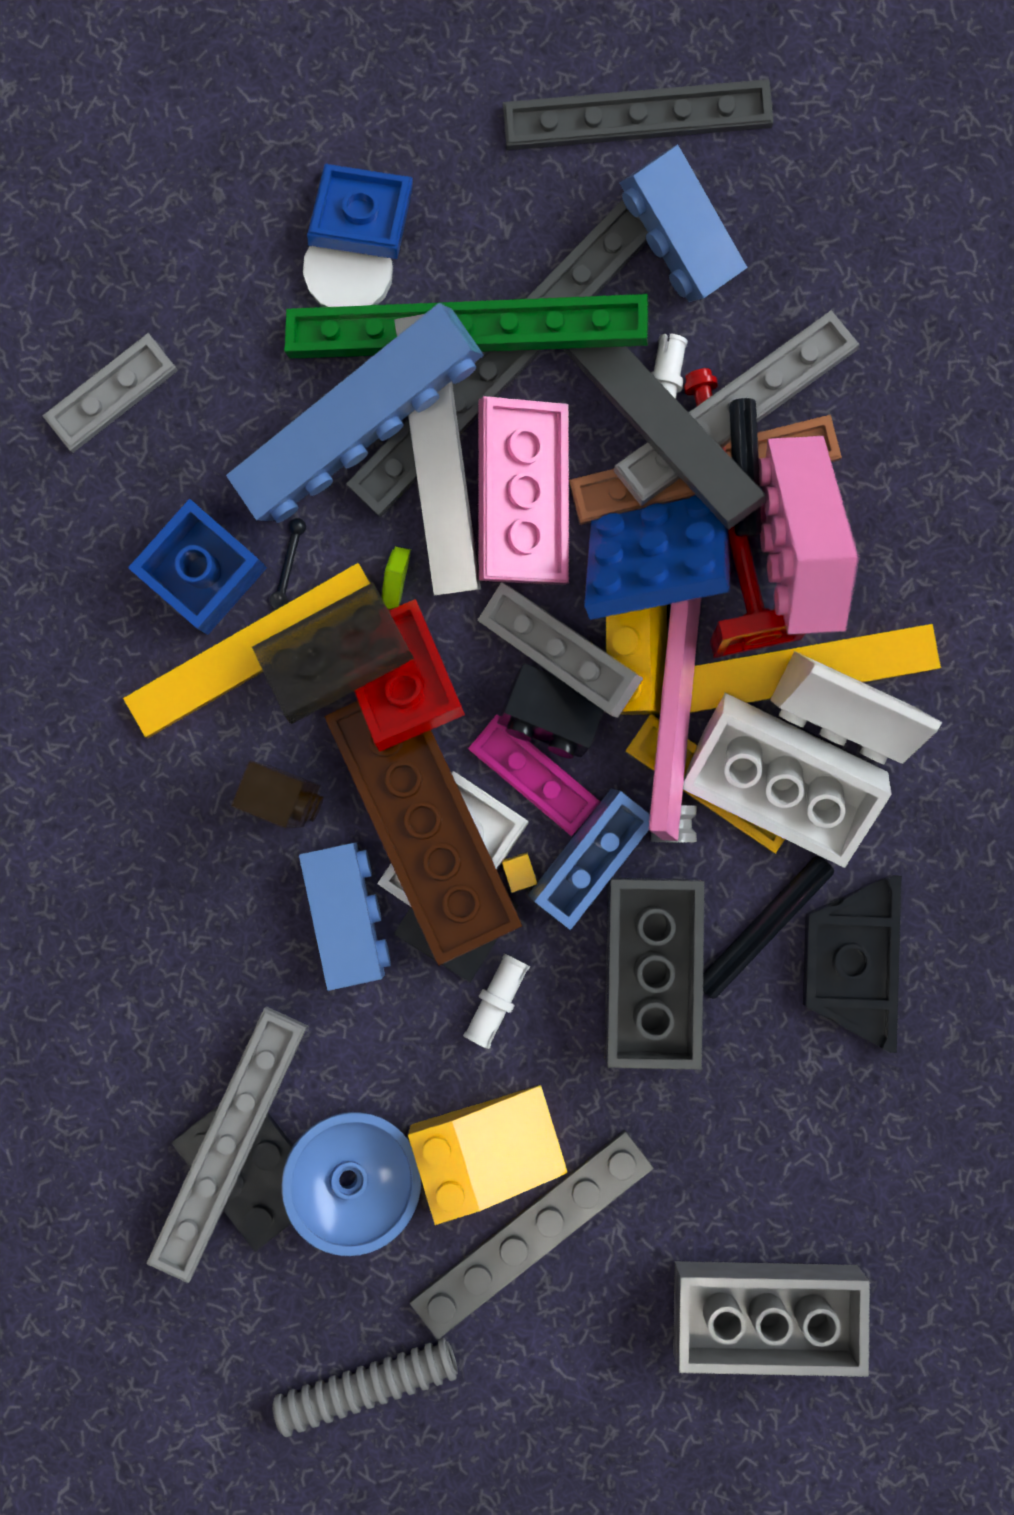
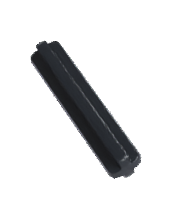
M738 398L729 405L731 455L735 463L760 488L756 401L752 398ZM761 506L735 525L736 536L753 537L761 533Z

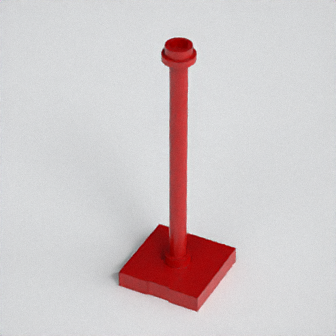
M709 368L697 369L685 376V394L688 396L694 395L696 406L713 395L712 391L718 387L717 377L712 375V371ZM734 525L728 530V537L747 613L741 617L718 622L710 640L714 659L802 640L806 634H788L784 615H777L775 609L765 608L748 537L736 536Z

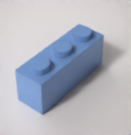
M679 145L661 153L619 182L624 191L622 198L625 206L633 216L640 218L648 232L646 240L649 247L656 256L664 259L671 271L669 279L673 288L681 297H686L688 302L707 297L748 268Z
M611 788L540 878L537 885L529 892L528 896L571 930L648 832L650 814L622 791Z
M356 842L300 854L299 858L327 991L382 979L385 976L384 967L391 966V960L386 939L378 940L374 923L381 921V912L376 894L368 896L365 878L372 876L367 850L359 851Z

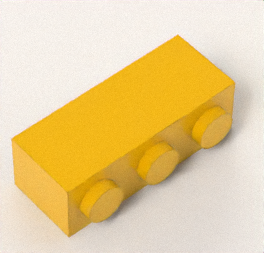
M667 604L606 617V653L643 678L622 710V715L660 714L668 640Z

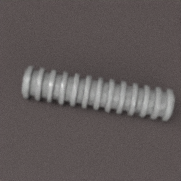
M445 1338L438 1340V1345L433 1346L432 1343L425 1344L422 1351L415 1347L411 1349L410 1355L401 1352L397 1354V1359L395 1360L391 1357H386L383 1364L379 1365L377 1361L371 1362L369 1369L360 1366L357 1367L354 1374L348 1370L343 1372L342 1378H338L337 1375L330 1376L328 1383H325L324 1380H318L313 1388L307 1384L302 1386L301 1392L292 1389L289 1390L286 1397L283 1394H277L274 1397L272 1407L276 1426L284 1437L292 1436L295 1429L298 1433L306 1431L307 1425H310L312 1428L319 1427L321 1420H324L325 1423H331L336 1415L342 1419L347 1417L348 1411H352L353 1414L360 1413L362 1406L372 1409L377 1401L383 1405L388 1403L389 1397H393L395 1400L401 1399L403 1392L413 1395L418 1387L424 1391L429 1389L430 1383L434 1382L436 1386L443 1384V1379L448 1378L449 1381H454L457 1378L458 1369L452 1347Z

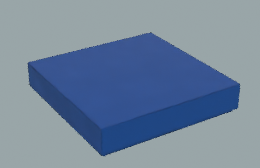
M324 164L307 233L308 246L398 259L411 198L413 177Z

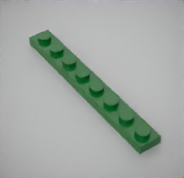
M648 294L439 302L453 309L481 352L648 346ZM438 303L286 309L284 351L289 359L374 356L397 337L394 319L426 314Z

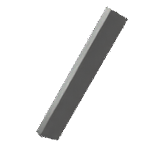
M769 79L503 102L507 150L772 128L774 123Z
M627 347L563 349L728 530L766 503V494Z

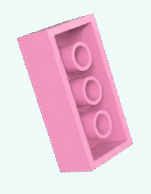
M824 436L768 439L766 458H759L760 486H763L762 491L766 494V503L761 506V522L763 524L760 541L762 552H769L767 559L769 583H776L777 585L774 592L776 614L784 615L788 634L846 631L858 555Z

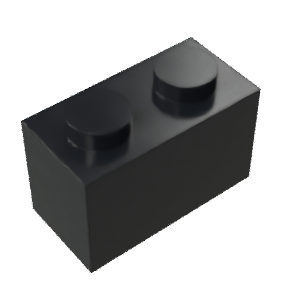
M524 663L516 674L497 723L505 726L506 732L517 739L531 741L534 738L548 744V750L558 756L572 759L574 756L581 758L590 749L604 710L558 677Z

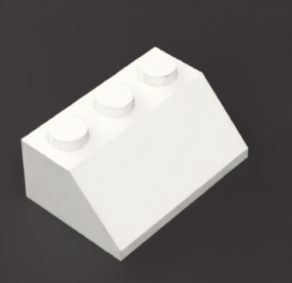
M794 651L770 699L781 708L778 715L781 718L800 727H804L806 722L810 721L822 727L819 733L821 736L842 746L845 745L847 739L862 745L859 753L881 764H885L887 758L903 764L938 731L942 723L915 706Z

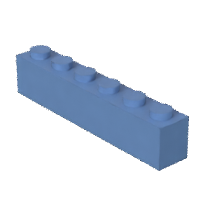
M438 303L226 476L256 520L282 522L299 509L296 503L306 495L314 496L329 487L333 482L331 476L343 466L350 468L362 461L368 455L366 448L377 439L381 441L386 440L400 431L404 426L401 420L414 410L422 412L432 406L440 397L437 392L452 381L453 384H456L470 376L476 369L474 363L483 357L484 354L453 309Z

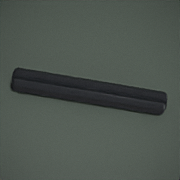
M820 856L813 857L703 973V992L709 998H717L832 877L835 870L824 858Z

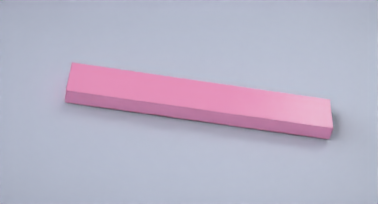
M701 598L671 603L649 820L650 831L661 840L678 841Z

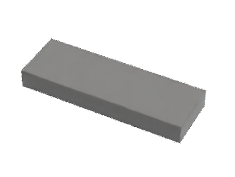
M147 333L46 412L43 418L66 447L74 453L178 370L150 334Z

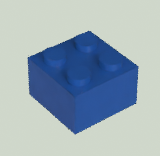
M189 498L128 569L193 626L208 635L267 567Z

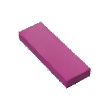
M496 715L468 750L570 836H573L601 801L531 742L509 735L506 732V727L497 723L500 716Z

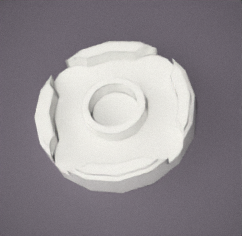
M309 246L304 256L303 275L310 294L321 307L378 305L384 300L392 284L393 264L391 258Z

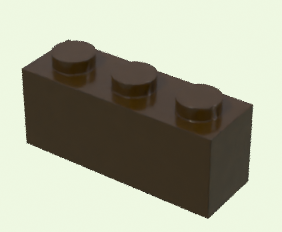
M249 761L231 806L281 827L297 828L304 827L308 821H315L324 797L317 794L321 786L272 765Z

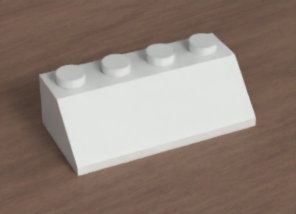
M724 693L702 733L684 776L683 790L844 868L891 796L887 771L727 693Z

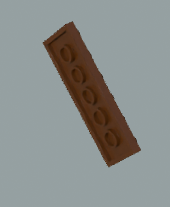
M358 701L324 716L438 966L523 927L432 730L379 752Z

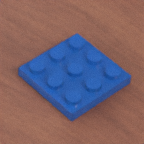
M697 495L665 504L655 503L643 509L625 513H609L591 521L584 604L590 620L730 592L728 529Z

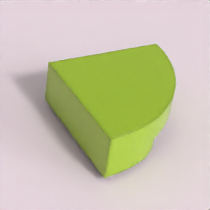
M396 546L394 550L392 549L384 572L381 597L382 608L394 609L400 605L410 559V549Z

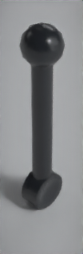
M300 518L292 519L289 523L291 536L276 592L271 594L269 599L270 605L275 609H279L288 603L285 593L299 537L306 530V523Z

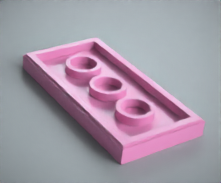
M486 396L478 400L479 581L532 584L569 583L568 404Z

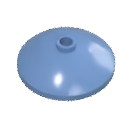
M345 1112L329 1116L317 1122L296 1141L283 1169L281 1182L282 1199L289 1220L296 1231L308 1243L330 1254L356 1256L380 1249L394 1240L403 1231L416 1210L421 1192V1177L411 1144L398 1128L372 1114ZM348 1170L355 1173L353 1184L350 1186L340 1185L339 1178L341 1174Z

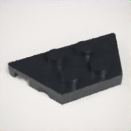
M900 875L884 877L805 914L803 1005L890 1053H897L902 876Z

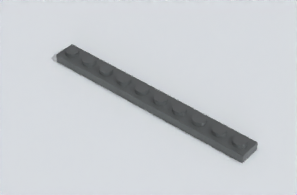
M622 199L526 299L596 296L647 244L646 234L648 232L640 218L633 216L629 212ZM543 350L482 352L484 356L474 363L476 365L475 371L459 383L453 384L452 382L459 435L478 418V400L483 396L498 397ZM409 419L404 423L401 430L393 435L346 483L347 487L379 518L417 481Z

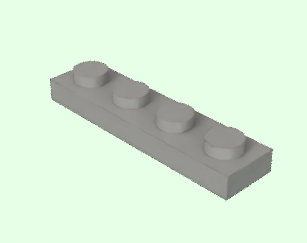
M502 582L478 618L480 623L614 717H619L643 680L634 671Z

